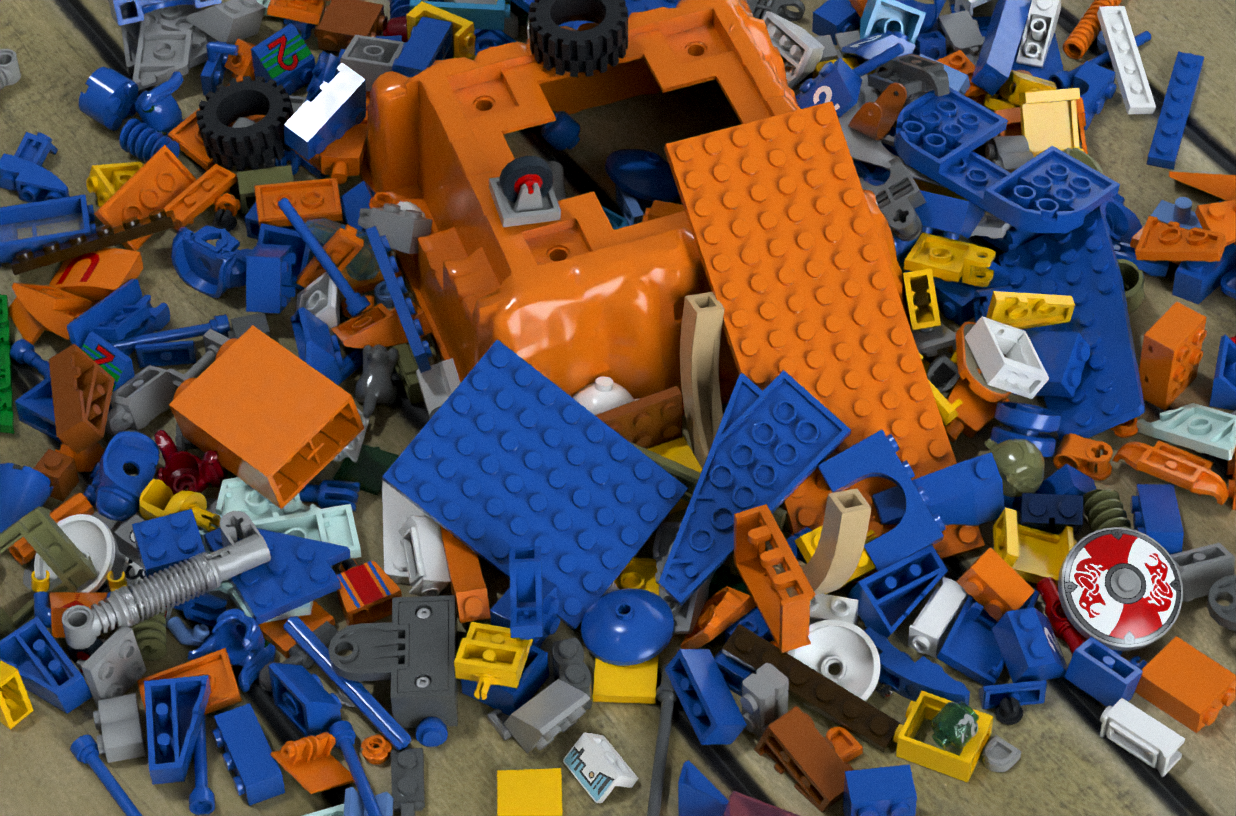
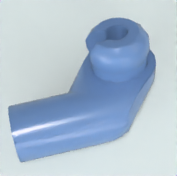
M177 616L167 622L168 629L182 645L201 646L210 634L209 628L204 624H201V626L197 624L193 629H188Z

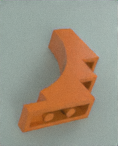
M440 526L452 595H455L456 612L459 622L465 623L490 619L487 587L482 576L478 555Z

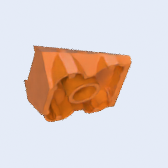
M728 586L713 594L705 603L692 634H686L681 648L698 649L713 640L756 607L752 596Z

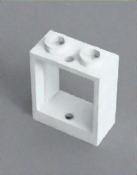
M982 316L965 336L987 385L1033 399L1049 380L1026 331Z

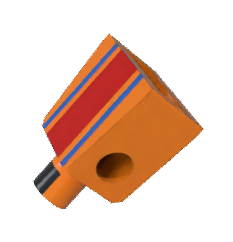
M353 558L344 560L339 566L341 573L337 574L341 589L336 590L347 626L372 623L392 615V598L402 597L401 589L374 561L358 565Z

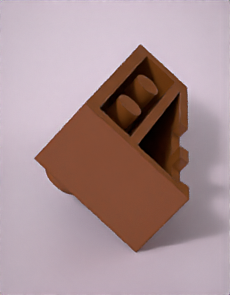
M73 344L49 359L56 435L63 444L69 446L78 454L104 437L115 379L76 344Z
M795 706L771 723L754 748V751L760 756L766 753L777 763L774 765V769L780 775L786 771L796 780L797 783L794 784V787L819 811L824 812L844 797L845 771H852L854 769L847 762L842 761L835 752L832 742L818 732L812 718L807 713L802 712L798 706Z

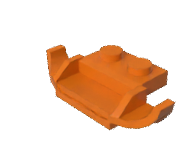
M1160 440L1154 447L1136 441L1128 442L1118 450L1112 460L1118 463L1122 459L1136 471H1142L1170 482L1198 496L1202 494L1214 496L1220 505H1223L1228 499V488L1225 481L1212 471L1214 462Z

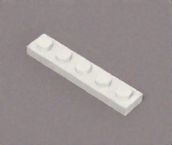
M1125 6L1099 7L1097 16L1127 114H1153L1156 105Z

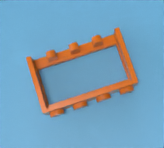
M765 504L734 514V564L781 653L811 644L808 637L810 600L816 594L769 507ZM766 541L770 542L772 550L765 551ZM781 563L785 572L777 574L773 566ZM794 587L798 595L789 597L786 588Z

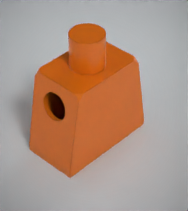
M354 125L340 139L334 140L319 154L322 174L331 175V178H337L338 184L346 183L348 176L360 175L367 155L368 126Z
M959 377L946 397L951 404L959 398L963 402L956 409L959 415L947 426L944 425L948 439L951 442H954L961 432L972 438L995 417L997 403L989 402L976 395L970 389V382L967 378L963 380Z

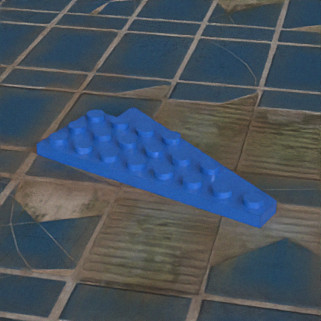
M783 370L763 391L743 373L738 376L658 582L659 586L680 606L734 553V514L765 504L773 513L812 474L818 465L851 434L850 428L786 371Z

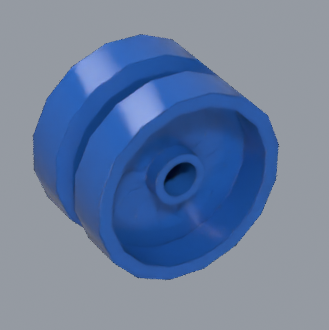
M999 401L996 407L995 418L1005 425L994 427L990 439L997 444L1009 439H1025L1035 444L1042 452L1043 457H1053L1057 441L1045 433H1053L1059 430L1062 414L1032 404Z

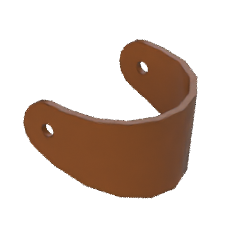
M891 83L875 102H866L857 111L848 127L874 140H882L890 132L902 111L907 98L906 88L900 83Z

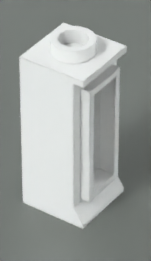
M411 515L398 529L402 536L409 582L412 585L409 594L437 596L450 583L440 525L430 517Z
M944 576L942 577L941 587L937 586L913 625L909 626V647L914 648L919 653L927 654L934 658L937 657L965 603V598L968 596L966 591L956 581Z
M1121 698L1113 707L1111 705L1108 706L1100 717V722H1102L1100 737L1103 738L1106 735L1108 739L1152 768H1157L1161 777H1164L1182 758V753L1177 750L1185 742V738L1125 699Z

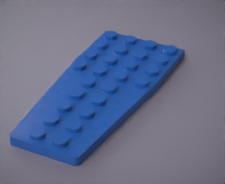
M1098 209L1087 214L1083 225L1071 230L1067 234L1046 233L1016 247L1015 250L999 255L1001 267L1009 272L1008 285L1012 286L1014 291L1020 290L1021 293L1072 296L1075 308L1070 322L1041 326L1045 327L1044 331L1079 332L1091 346L1090 356L1085 363L1081 382L1076 389L1074 398L1043 396L1048 409L1062 414L1059 430L1056 431L1059 439L1062 440L1064 435L1070 433L1090 438L1142 415L1145 412V404L1123 279L1103 212Z

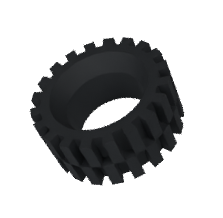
M535 0V3L531 2L528 12L530 50L538 64L543 62V68L548 71L554 67L556 68V74L562 76L565 71L570 72V77H578L579 72H585L586 77L594 76V70L598 69L600 73L608 71V64L615 67L619 63V58L623 59L626 55V49H628V9L625 0ZM570 21H590L599 24L592 29L584 31H571L558 26Z
M250 76L243 77L242 82H237L236 78L229 80L230 85L224 87L223 84L216 86V93L209 91L205 95L207 101L201 100L198 105L200 111L196 112L197 124L207 155L210 159H213L215 164L221 165L223 163V167L227 170H231L233 166H236L237 171H245V167L249 166L251 170L259 169V164L264 163L266 167L272 165V159L275 157L281 160L285 157L283 150L291 151L292 148L285 144L284 124L293 116L294 112L288 92L286 93L285 88L281 84L277 86L276 81L272 79L266 83L265 78L257 76L256 80L252 81ZM266 115L259 122L247 127H228L238 117Z

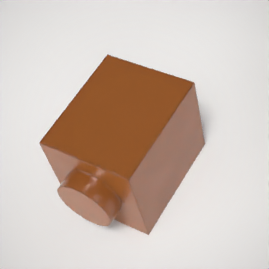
M51 449L47 450L33 468L50 479V487L53 486L50 497L62 502L65 501L79 482L74 458Z

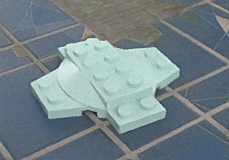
M239 477L222 480L216 505V514L221 518L228 512L241 511L250 517L258 529L346 546L350 549L351 558L361 557V548L351 504L320 509L314 504L310 506L304 505L298 493L280 509ZM211 524V526L215 527L216 529L220 528V526L217 527V526ZM202 528L199 530L205 552L210 554L211 551L204 541V534L209 532ZM228 579L221 582L219 588L212 590H220L229 594L238 609L244 611L246 616L252 618ZM313 601L266 622L310 615Z

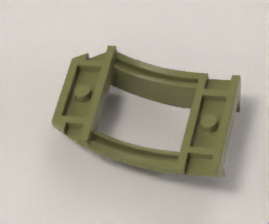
M38 506L0 533V554L24 537L58 576L57 579L50 583V588L46 591L48 593L75 592L85 582L97 577L91 557L88 556L86 558L51 518L49 515L51 510ZM34 597L11 618L0 606V640L35 618Z

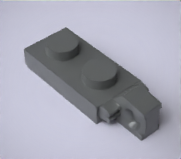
M423 748L391 750L394 812H401V816H415V811H422L425 808Z

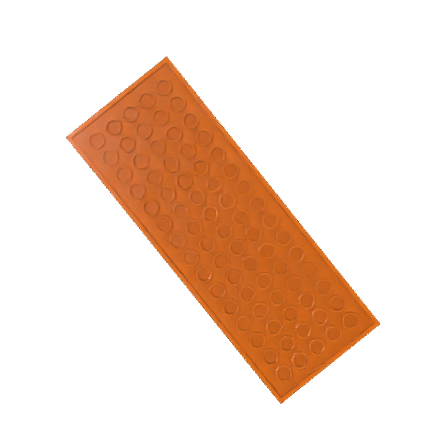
M833 102L665 144L664 150L711 291L725 308L722 325L739 375L743 373L763 391L784 370L851 429V434L823 462L876 432L883 430L886 436L892 434L900 450L896 454L900 461L907 460L915 474L911 480L957 464ZM818 467L782 503L783 509L787 511L786 518L792 535L806 527L814 530L823 525L828 494L832 492ZM881 477L863 479L844 490L857 488L871 506L867 531L873 530L875 533L870 537L877 535V538L897 526L881 524L871 497L873 494L897 486L892 481ZM949 524L945 526L946 530L942 531L944 539L933 545L942 560L983 548L985 543L979 526ZM874 569L864 577L837 590L856 585L858 581L876 573L877 570Z

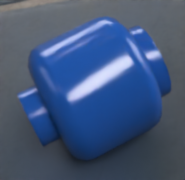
M553 111L556 121L540 125L542 128L541 136L557 151L566 148L570 150L580 140L578 136L580 125L565 111Z

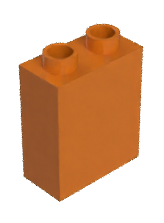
M254 325L240 338H232L226 341L218 350L215 361L197 378H189L182 382L174 394L173 401L169 404L184 438L205 453L209 450L216 451L219 455L218 460L223 467L280 509L289 503L364 429L359 412L350 393Z

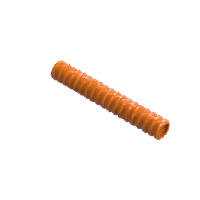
M1094 0L1064 42L1063 51L1072 59L1082 58L1102 30L1097 16L1099 7L1119 6L1122 0Z

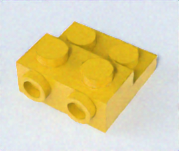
M141 161L92 165L90 175L86 180V187L89 193H95L98 197L99 208L143 166Z

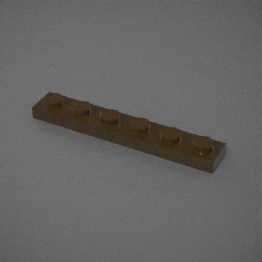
M159 209L149 213L147 218L139 220L138 217L126 219L122 222L123 225L112 228L111 225L102 226L96 229L94 234L85 236V233H79L71 236L69 241L60 244L58 241L49 242L42 246L43 249L34 252L31 249L18 252L12 260L11 268L14 275H18L174 228L176 218L173 210L165 212V209Z
M738 624L722 648L721 653L755 674L756 670L765 663H771L788 677L789 695L883 753L893 739L898 725L901 724L788 653H781L778 647L741 624Z

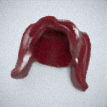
M158 430L155 433L154 440L165 461V468H159L157 480H162L169 486L173 495L180 491L202 493L206 488H218L221 486L222 480H224V472L216 451H207L203 456V460H201L199 457L188 452H178L172 438L164 430Z

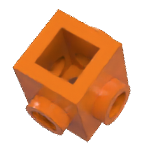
M237 39L235 45H238L237 56L228 55L224 67L233 72L231 75L233 78H237L239 75L242 77L250 76L251 80L255 81L251 48L256 45Z

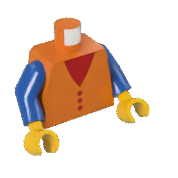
M46 570V578L42 580L35 578V571L31 574V588L36 592L33 595L35 617L38 616L46 628H51V634L55 638H65L62 614L66 609L75 605H84L91 609L92 604L98 605V602L101 600L105 602V599L111 593H48L46 591L50 588L49 571ZM113 571L108 572L107 580L111 592L123 586L128 588L124 571L122 572V577L118 580H114Z

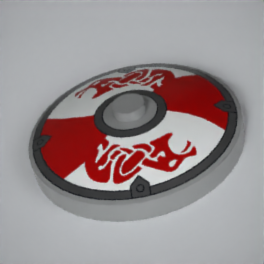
M1121 527L1104 528L1094 531L1074 545L1066 555L1060 568L1058 593L1061 606L1068 620L1085 638L1089 639L1092 636L1112 650H1137L1153 644L1170 630L1179 616L1183 602V585L1179 570L1166 549L1144 533Z

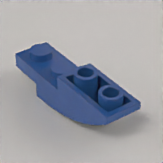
M5 153L0 159V188L18 191L19 200L39 202L70 197L68 187L52 172L23 158Z
M870 627L864 630L874 642L879 653L881 665L879 682L881 684L884 683L892 686V691L915 702L921 691H925L969 707L970 691L962 682L955 681L945 673L939 664L932 663L925 656L914 662L907 653L901 652L894 647L884 635L878 634Z

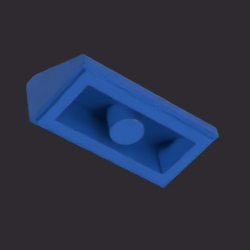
M193 340L135 345L139 368L149 365L167 366L196 363V346Z
M1046 680L982 686L978 692L982 709L996 708L1005 697H1007V700L1010 697L1016 698L1020 706L1044 703L1047 682Z

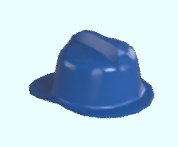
M1110 198L1090 212L1092 213L1098 209L1103 212L1112 240L1130 244L1131 238L1142 228L1137 216L1113 198Z

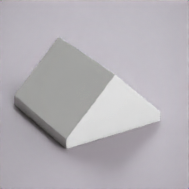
M325 272L297 294L296 310L304 307L326 323L330 335H334L331 328L340 324L341 292L327 272Z

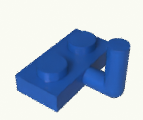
M220 41L207 43L208 60L200 75L203 95H206L209 91L215 93L216 86L223 83L224 73L227 69L224 65L228 55L237 56L238 45Z

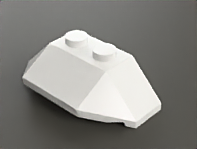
M767 11L763 20L765 21L772 45L778 48L783 58L788 87L792 89L814 71L817 63L822 58L825 47L805 29Z

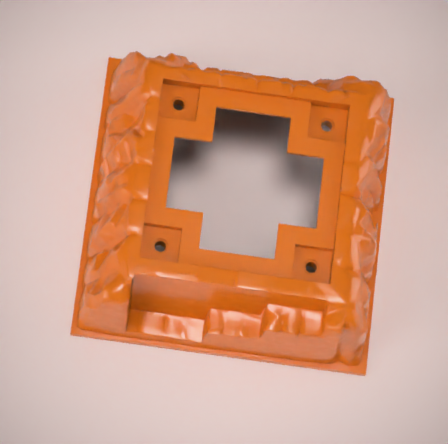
M681 0L676 8L661 7L644 12L631 13L628 17V49H626V55L623 59L619 58V63L615 67L608 64V71L600 73L598 69L594 70V76L586 77L585 72H579L578 77H570V72L567 71L562 76L556 74V68L554 67L548 71L543 68V62L538 64L535 60V56L530 50L529 38L526 43L516 41L489 47L479 51L474 60L465 57L437 60L430 67L413 77H407L390 71L379 75L374 81L370 90V101L368 102L367 155L360 178L376 193L385 192L390 194L395 199L396 205L400 201H408L417 205L425 213L426 218L432 220L431 233L417 238L418 254H408L395 249L392 250L417 306L424 311L434 331L430 335L441 360L445 361L453 358L460 382L463 381L498 339L572 398L581 388L594 383L598 377L602 376L610 377L614 383L624 387L633 399H641L677 386L682 393L680 336L685 296L712 292L685 211L614 230L593 191L559 200L558 204L561 209L560 220L503 227L489 190V178L500 177L504 167L515 159L503 134L556 121L553 111H565L570 115L587 108L614 103L637 95L656 94L661 90L664 93L714 79L719 83L741 124L800 110L793 89L788 87L783 58L778 48L772 45L765 21L753 17L746 0ZM582 24L577 30L568 26L560 27L571 31H584L592 29L599 24ZM863 190L910 328H912L906 302L903 272L897 261L891 228L877 205L874 193L870 190ZM722 325L719 349V384L721 404H726L730 400L739 373ZM682 397V416H683V415H685V411H684V404H683V397Z

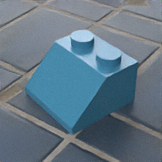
M867 0L860 19V40L875 33L886 34V31L889 30L909 36L908 42L915 44L926 13L895 0Z

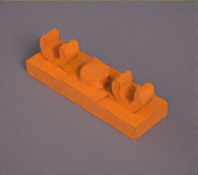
M215 164L163 208L165 212L170 210L174 212L176 218L174 229L178 231L188 223L192 225L194 218L211 206L217 196L222 195L224 192H230V187L237 182V175Z
M349 224L345 226V229L340 227L323 246V249L340 272L343 271L364 246V240L356 236L357 229ZM315 256L297 276L296 283L304 288L326 272Z

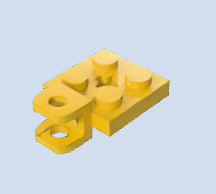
M922 232L905 258L904 270L919 271L932 268L933 277L941 278L944 281L959 282L962 277V283L987 287L993 278L994 271L986 267L991 266L996 257V252L975 244Z

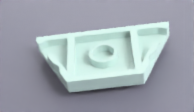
M1196 403L1160 413V420L1151 423L1146 422L1144 419L1137 420L1138 433L1170 442L1173 445L1193 449L1198 453L1209 454L1229 461L1232 459L1236 448V415Z

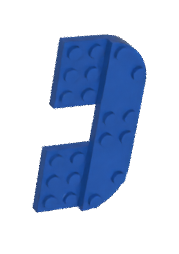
M949 87L950 94L939 97L935 96L934 90L929 91L904 107L898 116L894 146L906 165L911 166L974 205L1014 226L1018 231L1067 234L1071 230L1082 226L1087 214L1115 196L1119 191V183L1054 146L1049 147L1011 173L977 154L973 150L1006 130L1008 120Z

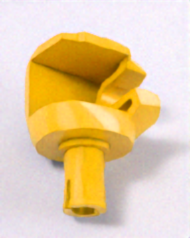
M153 478L140 495L139 511L145 521L192 509L197 527L211 532L216 530L211 524L217 527L220 526L221 517L206 510L207 501L205 496L199 492L180 491L173 495L170 487L162 480Z

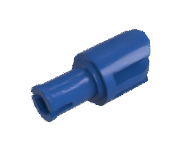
M323 480L319 485L307 484L299 492V496L302 502L318 503L321 509L351 504L352 512H356L357 506L355 503L358 502L359 495L357 492L360 491L361 484L351 481Z
M205 593L204 595L200 594L199 597L195 596L193 600L190 599L188 602L180 603L179 606L175 605L174 609L183 611L185 618L214 628L217 624L216 619L226 611L227 600Z

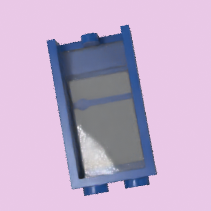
M86 195L0 207V267L1 263H12L13 258L20 251L31 249L34 252L43 249L42 246L49 242L58 241L60 244L69 241L71 236L79 233H85V236L96 233V224L90 223L91 221H96L93 205H87Z

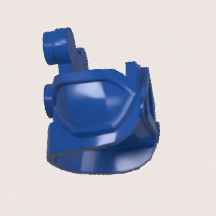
M206 225L194 233L187 229V227H182L177 231V235L173 239L171 258L177 274L186 284L207 296L219 298L228 289L246 285V256L252 249L238 250L240 242L226 231V228L219 229ZM219 239L216 242V247L206 242L207 240Z
M137 431L119 432L111 439L100 462H97L92 470L90 478L93 481L91 485L87 486L83 494L93 507L96 504L100 515L110 520L124 521L139 511L140 495L153 479L160 458L159 447L154 440ZM125 463L134 464L138 468V475H127L123 470V465Z

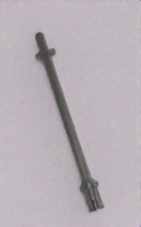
M669 663L662 666L661 684L656 691V698L661 702L647 816H660L673 706L680 701L665 671V667Z

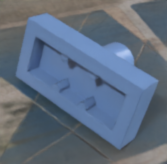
M1187 197L1177 198L1175 204L1161 200L1151 216L1157 217L1158 221L1166 224L1173 221L1179 223L1181 228L1190 230L1197 227L1202 229L1195 212L1191 211L1192 201Z

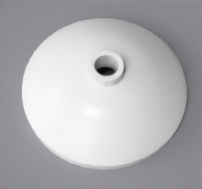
M86 514L72 515L59 521L57 525L86 558L88 556L91 557L97 572L96 578L88 580L78 587V590L75 592H96L107 579V574L111 571L114 563V537L108 526L96 517ZM36 552L34 561L35 578L39 580L46 578L47 570L50 573V583L53 582L58 576Z
M823 620L810 625L808 637L811 644L790 650L788 654L862 700L867 701L878 684L881 669L879 653L872 639L858 626L843 620ZM833 664L840 666V672L837 675L829 673V668Z

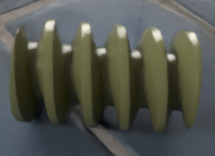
M1095 489L1083 495V507L1092 532L1112 527L1132 529L1117 491Z
M166 610L163 613L159 612L158 615L154 614L153 617L149 616V619H144L143 622L139 621L138 624L136 623L129 627L133 630L143 661H155L161 659L167 653V638L165 635Z

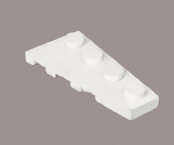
M382 480L384 572L395 583L410 585L402 536L398 529L411 515L429 516Z

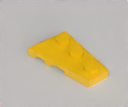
M993 291L986 318L1018 329L1068 323L1071 320L1075 303L1072 296Z

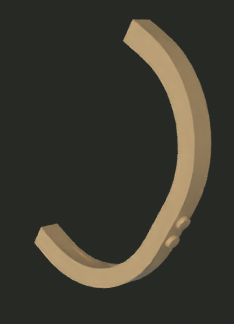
M713 292L685 296L680 336V375L684 411L693 453L702 469L723 418L719 384V349L725 308L716 299ZM857 488L828 494L823 527L817 548L807 564L797 558L816 595L829 593L842 587L852 576L859 563L866 540L871 506ZM766 541L765 551L772 550L770 542ZM781 563L773 566L777 574L785 572ZM794 587L786 588L789 597L798 595Z

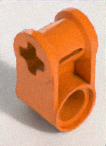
M1070 433L1063 436L1053 458V464L1057 469L1068 464L1093 480L1101 481L1111 475L1112 466L1109 461L1112 458L1113 450L1108 443L1103 441H1095Z

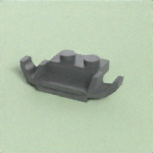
M912 53L895 57L876 68L875 73L868 75V86L879 89L881 93L891 83L896 82L906 88L907 98H910L912 93L920 91L928 92L934 90L935 96L938 97L950 94L948 74L944 70V64Z

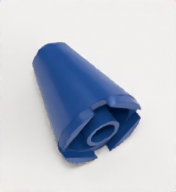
M14 463L0 464V533L36 507H43L53 491V486L50 487L51 481L48 477L31 467L23 466L22 470L13 469Z

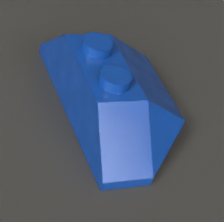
M304 307L297 309L290 319L299 358L339 385L342 381L340 369L345 368L336 334L330 335L328 325Z

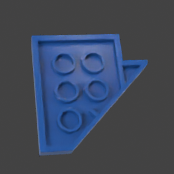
M220 528L204 534V541L211 553L223 548ZM258 529L269 548L271 560L228 579L252 618L259 625L341 589L340 580L331 566L351 558L350 549L337 544Z

